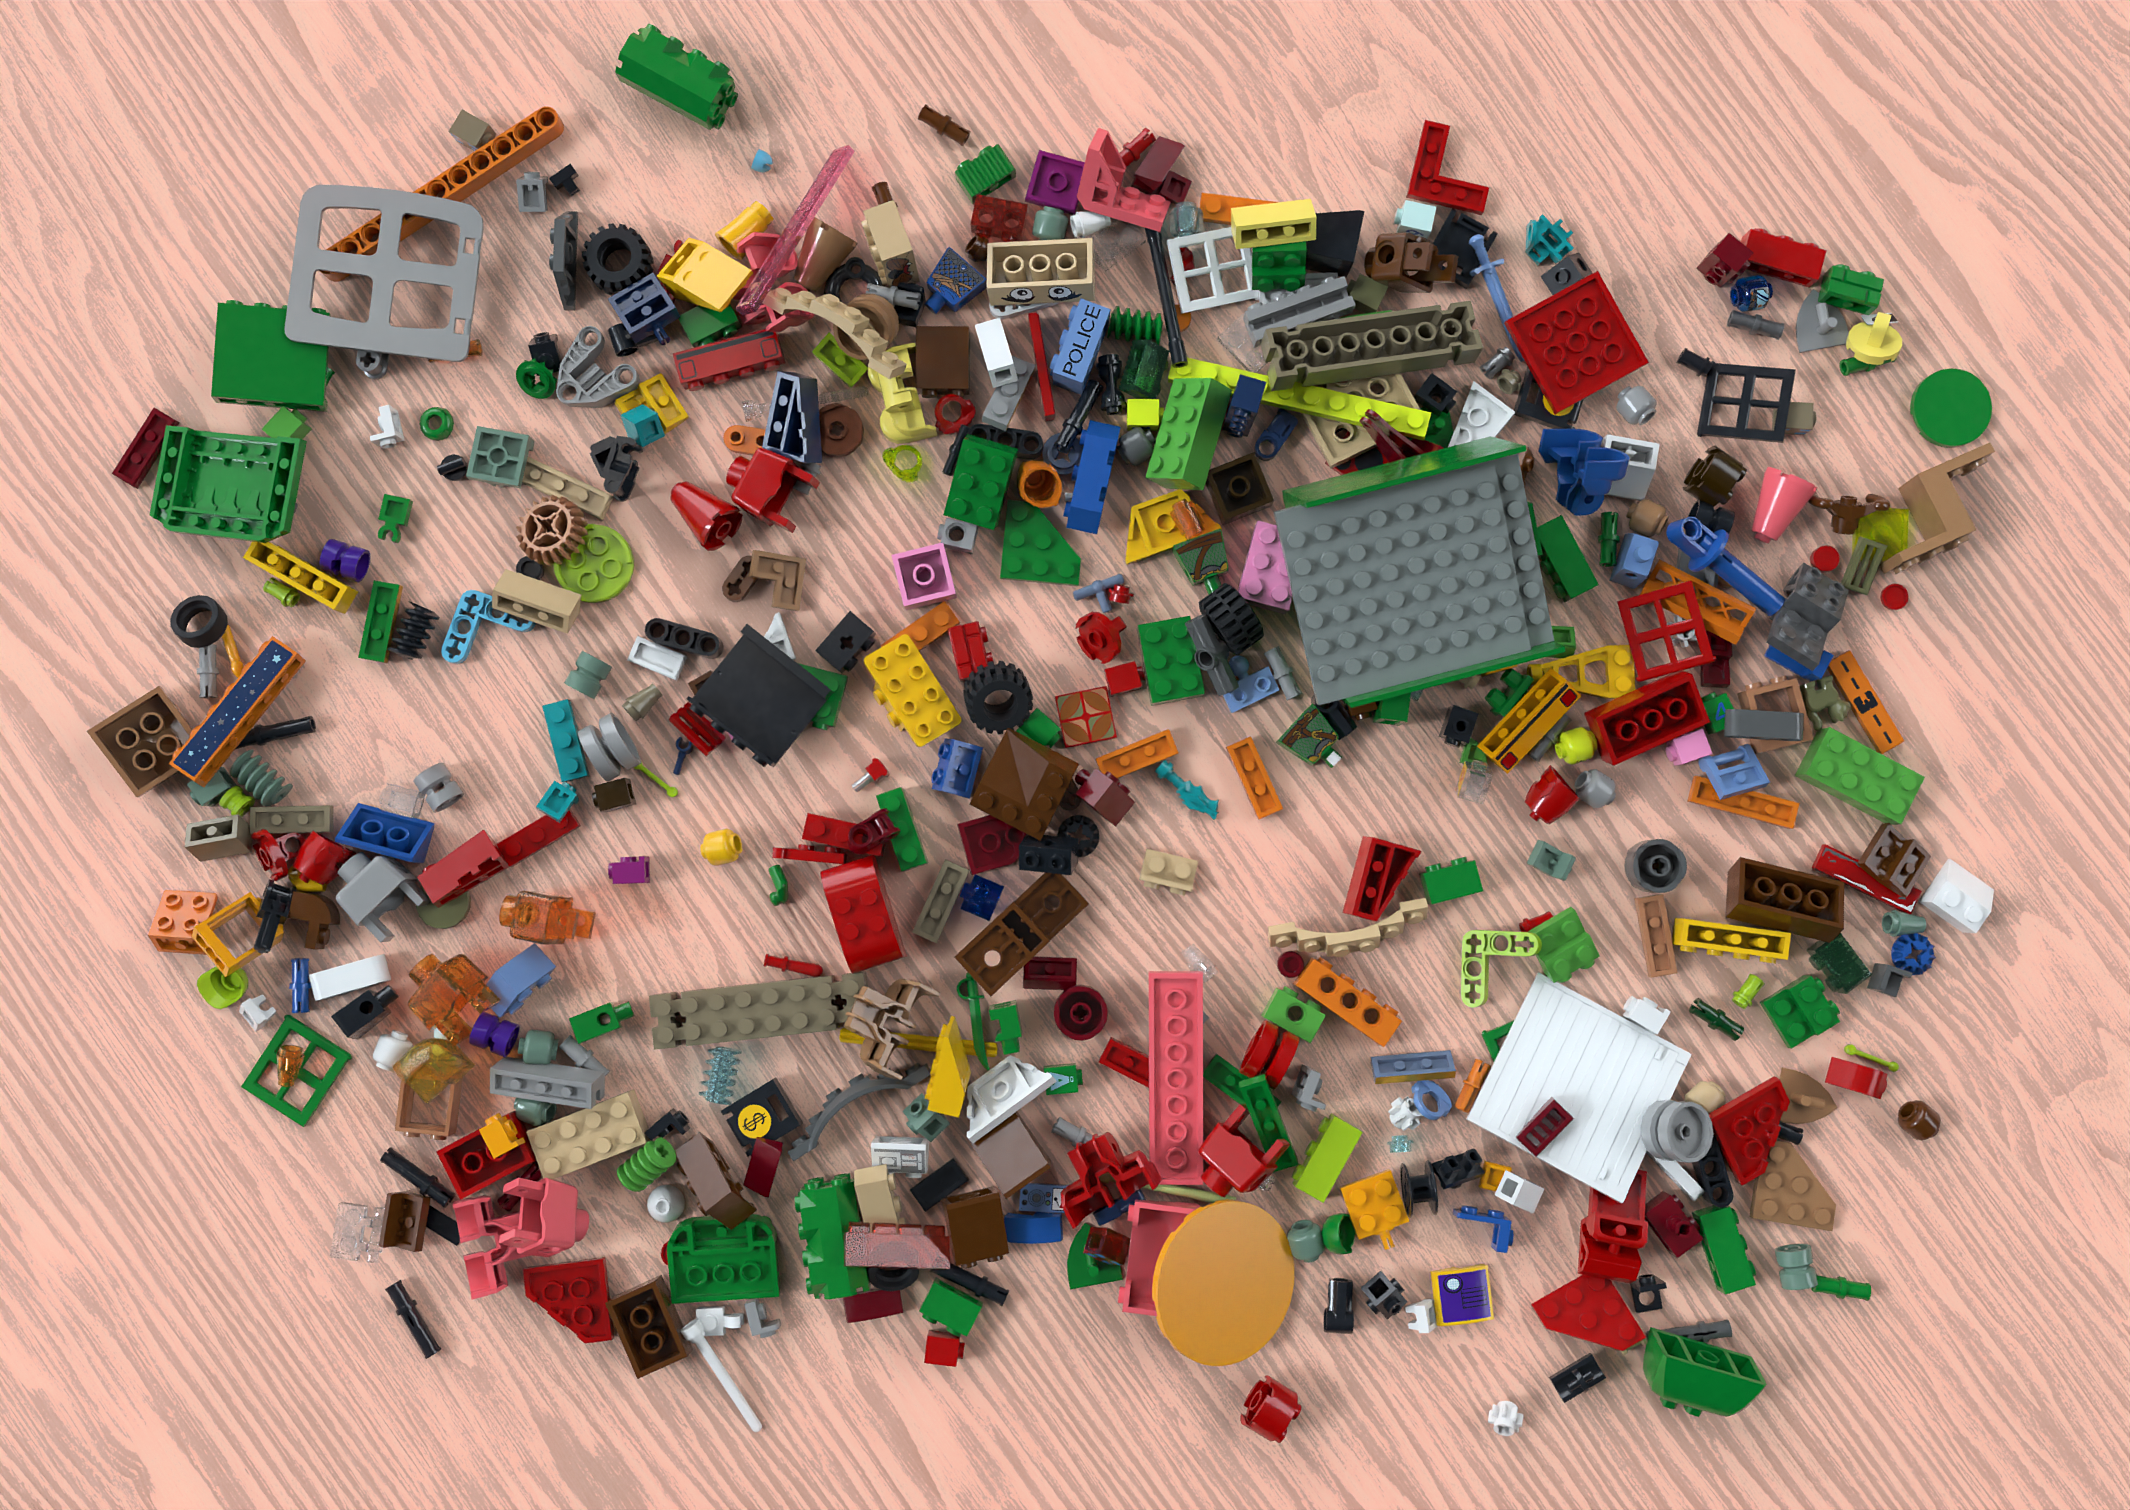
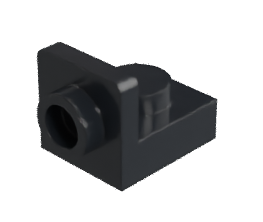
M673 1108L650 1127L645 1134L651 1141L657 1136L664 1138L673 1130L671 1126L673 1124L684 1135L690 1129L688 1126L689 1120L682 1111H676Z

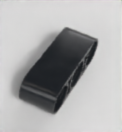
M975 424L969 428L967 435L973 436L977 433H983L987 436L986 440L996 443L1002 437H1010L1013 441L1010 447L1019 449L1016 458L1035 460L1041 456L1043 451V440L1034 431L1007 428L1004 431L992 425ZM1033 440L1039 446L1034 451H1028L1024 447L1025 443Z
M660 618L651 619L645 626V634L648 639L659 645L708 659L718 658L723 652V642L719 637L710 632ZM663 625L665 633L663 636L655 638L653 634L655 627ZM684 632H689L690 641L685 645H680L678 641L679 636ZM714 639L716 643L715 649L712 652H705V642Z
M1713 1134L1712 1144L1706 1156L1697 1162H1692L1698 1184L1704 1190L1702 1194L1704 1200L1721 1208L1730 1205L1734 1196L1718 1141ZM1712 1161L1714 1168L1712 1172L1706 1174L1705 1165L1707 1162ZM1720 1187L1722 1190L1721 1196L1714 1200L1713 1191L1715 1188Z

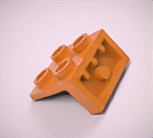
M165 890L148 933L157 951L207 955L192 938V933L196 925L212 916L218 900L217 894Z

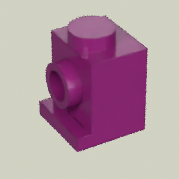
M639 856V862H636V857H620V862L609 863V878L613 879V884L650 883L649 856Z

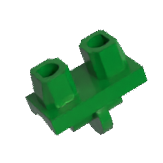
M1513 669L1505 670L1500 678L1508 686L1505 692L1502 693L1497 688H1493L1485 696V700L1492 707L1490 712L1495 716L1499 714L1505 717L1528 693L1527 689L1534 681L1530 675L1520 674Z

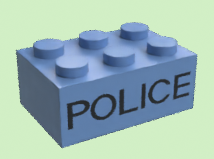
M1082 298L1078 306H1072L1068 318L1070 320L1069 330H1063L1059 341L1060 354H1054L1050 365V376H1053V385L1082 395L1109 326L1111 309Z

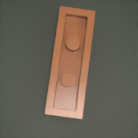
M1658 894L1634 898L1648 977L1652 978L1678 973L1664 895Z

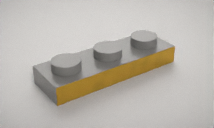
M1012 356L1018 381L996 387L982 415V422L1004 431L1008 428L1036 366L1015 356Z

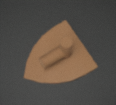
M1782 1067L1779 1079L1790 1100L1787 1112L1783 1111L1781 1122L1792 1124L1810 1123L1826 1117L1837 1109L1829 1092L1818 1081L1804 1073Z

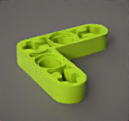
M1471 930L1465 933L1462 940L1461 999L1463 1003L1472 1008L1481 1007L1486 1003L1488 999L1489 955L1535 956L1542 947L1540 937L1531 932ZM1475 934L1477 939L1482 942L1481 945H1477L1476 954L1482 953V958L1469 957V953H1475V945L1470 944V939H1474ZM1501 935L1505 936L1509 943L1504 951H1500L1495 945L1497 937ZM1528 937L1530 942H1534V947L1529 948V952H1527V947H1515V941H1527ZM1473 961H1477L1481 965L1482 970L1478 976H1473L1469 972V965ZM1469 980H1481V984H1475L1476 993H1480V998L1476 999L1475 1003L1474 999L1469 997V992L1474 991V984H1469Z

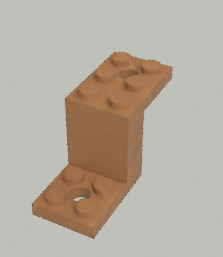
M1987 443L1923 471L1898 488L1925 541L1905 549L1881 563L1880 567L1884 574L1893 570L1895 574H1898L1918 562L1921 564L1934 558L1935 555L1941 552L1946 553L1969 540L1967 535L1976 531V528L1951 481L1954 477L1960 474L1965 476L1977 470V467L1987 463L1986 458L1995 452L1991 443Z

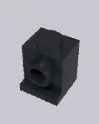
M1431 373L1415 394L1414 399L1439 417L1442 412L1448 414L1454 407L1456 401L1453 398L1457 391ZM1433 396L1439 397V398H1440V402L1437 403V402H1436L1435 400H1433L1431 397H1433Z

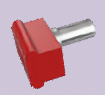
M873 758L872 763L865 768L867 773L852 784V788L858 792L870 782H878L884 776L888 777L890 773L878 758Z

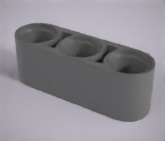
M1727 709L1725 710L1724 737L1803 741L1804 714Z

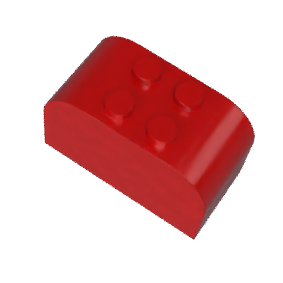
M870 855L820 872L824 893L841 948L852 974L907 957L876 855Z

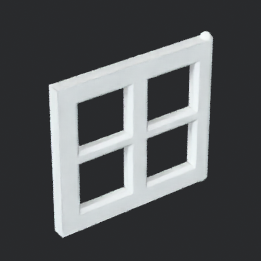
M1231 227L1167 240L1181 314L1254 298L1259 300V290H1252L1251 248L1240 249L1241 260L1222 264L1218 262L1214 241L1232 238ZM1204 244L1208 266L1184 271L1180 248ZM1243 266L1248 289L1225 294L1220 271ZM1209 273L1214 296L1190 301L1186 278Z

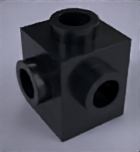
M1382 1271L1378 1272L1361 1287L1362 1291L1369 1298L1366 1304L1376 1315L1381 1312L1387 1320L1392 1315L1399 1313L1407 1303L1406 1299L1401 1295L1404 1291L1402 1286L1395 1278L1389 1281Z

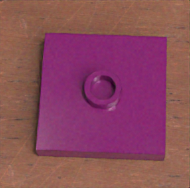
M1039 150L1025 202L1042 207L1047 206L1060 209L1064 213L1075 215L1079 203L1077 193L1085 162Z

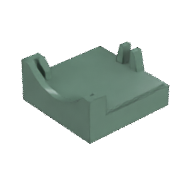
M477 426L466 477L470 480L486 482L495 487L499 485L501 488L508 486L521 489L529 451H533L535 441L529 435Z

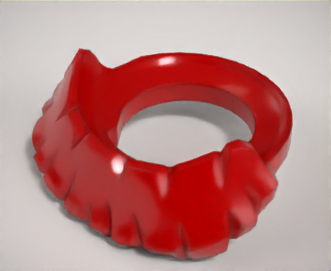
M947 394L943 396L935 406L934 413L937 420L935 427L946 435L958 433L962 424L968 426L972 419H974L976 414L975 406L970 399L965 400L959 395ZM950 401H957L961 406V416L954 422L944 419L942 415L944 405Z

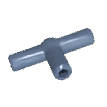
M1117 574L1102 581L1096 580L1091 585L1073 591L1074 599L1079 601L1096 594L1102 612H1109L1112 610L1105 590L1113 588L1115 584H1123L1124 578L1122 574Z

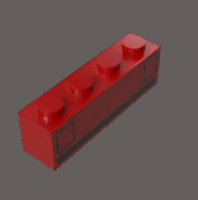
M766 329L673 353L680 384L685 390L689 389V391L701 390L704 388V385L713 382L714 384H724L730 381L729 378L736 376L741 378L750 377L755 374V371L762 369L773 371L780 368L781 364L786 363L778 333L766 332Z

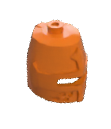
M1023 461L1019 465L1016 477L1020 496L1036 507L1057 506L1061 497L1062 482L1055 468L1043 461Z

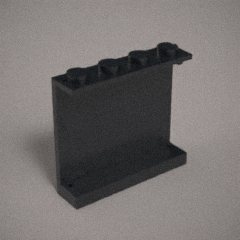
M746 624L741 630V633L744 635L694 697L688 696L687 700L692 703L690 709L701 718L706 714L713 720L710 725L721 734H724L725 731L734 737L731 742L743 751L747 747L755 753L752 758L763 767L767 764L775 767L834 692L750 625Z

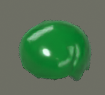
M1338 1213L1329 1216L1322 1227L1323 1244L1329 1251L1337 1255L1352 1253L1351 1247L1355 1239V1230L1350 1220V1215Z

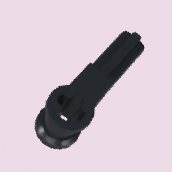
M269 879L256 916L262 918L254 944V949L258 953L270 952L278 924H284L288 917L293 891H296V887H284L275 884L274 880Z

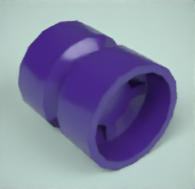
M330 539L322 550L319 566L321 571L336 576L341 574L345 579L360 582L368 571L370 552L354 545L349 547L347 543Z
M482 1012L473 1026L469 1043L481 1049L490 1047L492 1053L505 1058L510 1054L515 1045L520 1026L508 1020L499 1022L497 1016Z

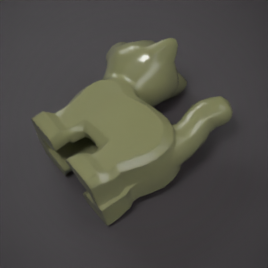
M1832 675L1816 680L1818 690L1814 689L1816 686L1815 681L1799 686L1807 716L1813 723V728L1816 731L1822 729V720L1817 712L1827 707L1828 714L1835 724L1838 721H1843L1851 710L1850 703L1839 698L1838 691L1832 683Z

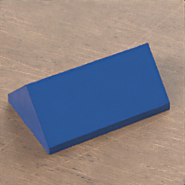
M358 803L336 835L335 842L412 863H424L433 834L434 823Z

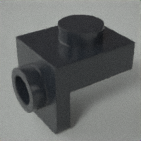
M899 282L898 290L921 294L920 302H917L919 304L918 310L898 305L894 307L898 315L899 324L916 328L925 307L924 288L915 283Z
M542 332L534 335V338L531 339L528 345L532 359L535 358L538 363L545 362V367L548 370H553V373L559 372L562 360L557 346V334L549 335V332Z

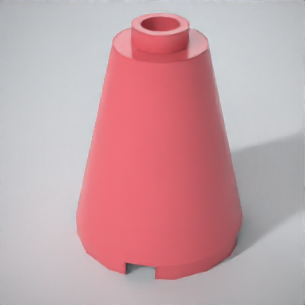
M1767 467L1764 473L1751 530L1756 533L1754 538L1768 544L1771 540H1778L1817 490L1814 484L1792 474L1782 473L1781 475V470Z

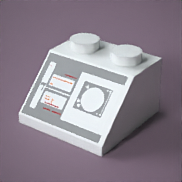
M876 1136L871 1142L872 1167L887 1164L889 1174H894L895 1176V1173H906L907 1178H921L922 1174H926L928 1171L929 1141L926 1138Z

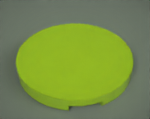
M588 524L585 527L588 535L582 537L585 544L578 545L577 547L579 553L573 552L571 554L572 561L564 558L562 565L555 562L554 572L560 586L563 589L581 594V601L601 603L615 598L627 587L634 571V557L630 545L617 531L603 525Z

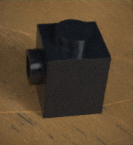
M1456 705L1448 707L1439 737L1445 739V744L1457 748L1460 745L1469 744L1479 713Z

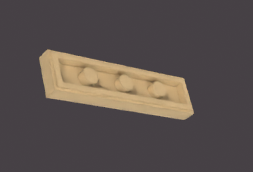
M530 457L527 458L523 484L549 496L565 497L578 505V508L583 512L601 520L604 519L613 501V495Z

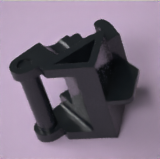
M609 436L591 445L590 456L600 477L605 479V490L613 494L616 500L624 502L629 498L635 486L636 476L639 471L638 462L632 460L630 453L632 451L642 453L643 448L633 438L624 436L614 438Z

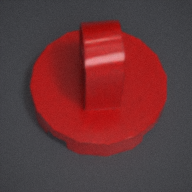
M1093 611L1079 618L1075 629L1079 628L1080 635L1076 638L1082 651L1091 660L1097 658L1102 661L1101 664H1106L1118 657L1122 644L1119 633L1127 628L1123 619L1118 616L1110 620L1102 613Z
M261 829L251 835V839H257L253 849L264 871L270 869L273 873L270 878L274 881L285 878L288 875L286 861L297 856L301 845L305 841L304 837L298 833H289L274 839L266 829ZM290 837L297 839L299 842V848L294 853L289 852L285 847V842Z

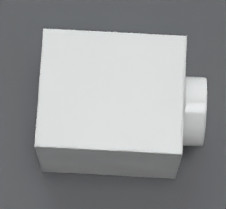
M1506 1170L1495 1192V1196L1516 1207L1534 1213L1544 1188Z

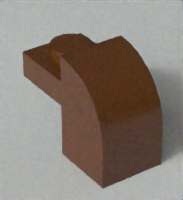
M293 891L288 918L309 921L304 948L313 950L324 949L330 939L329 925H340V914L337 906L324 895Z

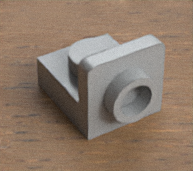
M524 172V176L516 179L519 212L548 211L545 184L548 182L547 176H540V172Z
M759 1298L748 1299L744 1305L752 1336L760 1334V1338H765L776 1334V1330L781 1326L780 1319L764 1322V1319H767L765 1304L760 1303Z

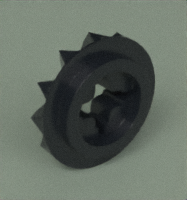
M1071 816L1062 822L1057 836L1073 838L1071 835H1067V832H1077L1080 825H1083L1082 834L1086 835L1090 840L1085 839L1079 842L1078 857H1085L1091 854L1099 843L1098 827L1094 821L1086 816Z

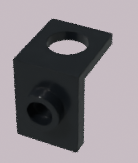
M1576 253L1567 256L1541 275V278L1551 294L1554 295L1593 273L1581 254Z
M1644 1274L1638 1276V1279L1630 1284L1636 1313L1663 1308L1659 1290L1667 1288L1666 1282L1654 1274ZM1652 1291L1654 1294L1653 1302L1649 1305L1642 1304L1639 1300L1640 1293Z

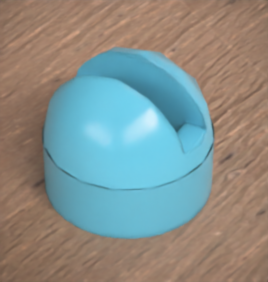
M759 149L751 169L762 173L768 172L771 169L769 165L773 164L771 156Z

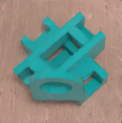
M1542 214L1537 222L1536 220H1530L1527 224L1525 253L1537 266L1548 256L1556 264L1568 252L1574 249L1567 241L1573 232L1570 230L1567 233L1560 226L1563 222L1561 219L1552 225ZM1550 234L1558 241L1557 243L1549 236ZM1533 249L1541 256L1540 258L1535 254Z

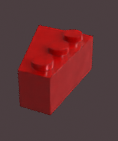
M1363 836L1342 913L1377 922L1394 896V891L1401 880L1405 879L1410 866L1422 851L1375 837Z

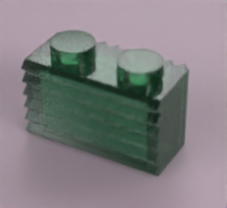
M1133 340L1119 389L1136 399H1156L1161 391L1160 383L1163 373L1168 367L1167 359L1170 351L1152 342V340Z
M1839 933L1830 943L1819 940L1807 948V952L1811 956L1808 958L1809 962L1816 970H1822L1827 977L1825 983L1833 992L1838 991V993L1847 994L1872 975L1849 945V942L1843 937L1842 933Z

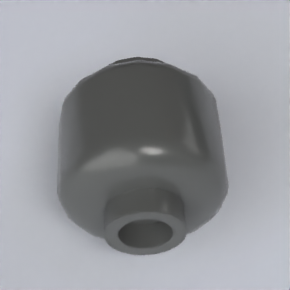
M1135 427L1119 438L1120 445L1117 446V449L1127 465L1131 463L1134 466H1138L1151 458L1156 439L1150 430L1145 432L1141 427Z

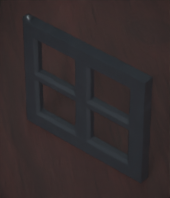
M1711 361L1713 365L1707 373L1697 430L1698 437L1713 436L1783 443L1796 369L1721 364ZM1718 375L1744 377L1741 398L1715 396ZM1756 378L1782 380L1779 401L1752 399ZM1713 404L1739 406L1736 427L1710 425ZM1751 407L1777 409L1774 431L1747 428Z

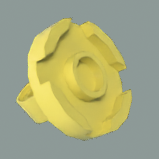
M1878 312L1874 324L1868 325L1866 322H1861L1853 326L1846 339L1847 350L1851 348L1855 352L1854 357L1867 364L1881 365L1884 360L1891 359V362L1894 361L1902 348V338L1894 328L1889 326L1892 315Z

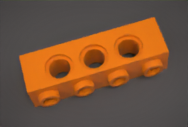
M1320 957L1318 960L1310 958L1302 973L1293 984L1378 1045L1385 1047L1402 1022V1020L1396 1017L1399 1012L1386 1003L1383 1007L1375 1002L1377 997L1365 988L1362 991L1352 986L1355 981L1344 973L1338 976L1332 972L1333 966ZM1325 977H1330L1333 980V988L1328 992H1323L1320 987V983ZM1346 993H1352L1355 996V1003L1351 1007H1345L1342 1003V998ZM1374 1008L1377 1012V1018L1374 1022L1367 1023L1364 1019V1014L1368 1009Z

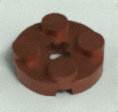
M832 403L819 410L821 450L827 456H847L862 444L864 427L860 416L854 409L843 406V404ZM834 424H838L839 427L844 426V430L841 432L842 435L839 437L836 434H830Z

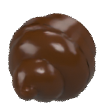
M975 235L965 248V252L969 254L968 258L974 262L986 261L989 240L984 236Z

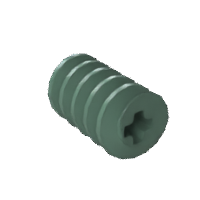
M248 750L233 763L230 775L233 778H238V783L245 785L248 792H253L255 799H261L263 806L267 807L278 803L291 791L293 785L287 784L282 787L285 778L281 776L275 780L274 777L277 774V770L273 769L267 773L266 771L270 764L265 762L259 765L262 756L257 755L251 758L254 750Z

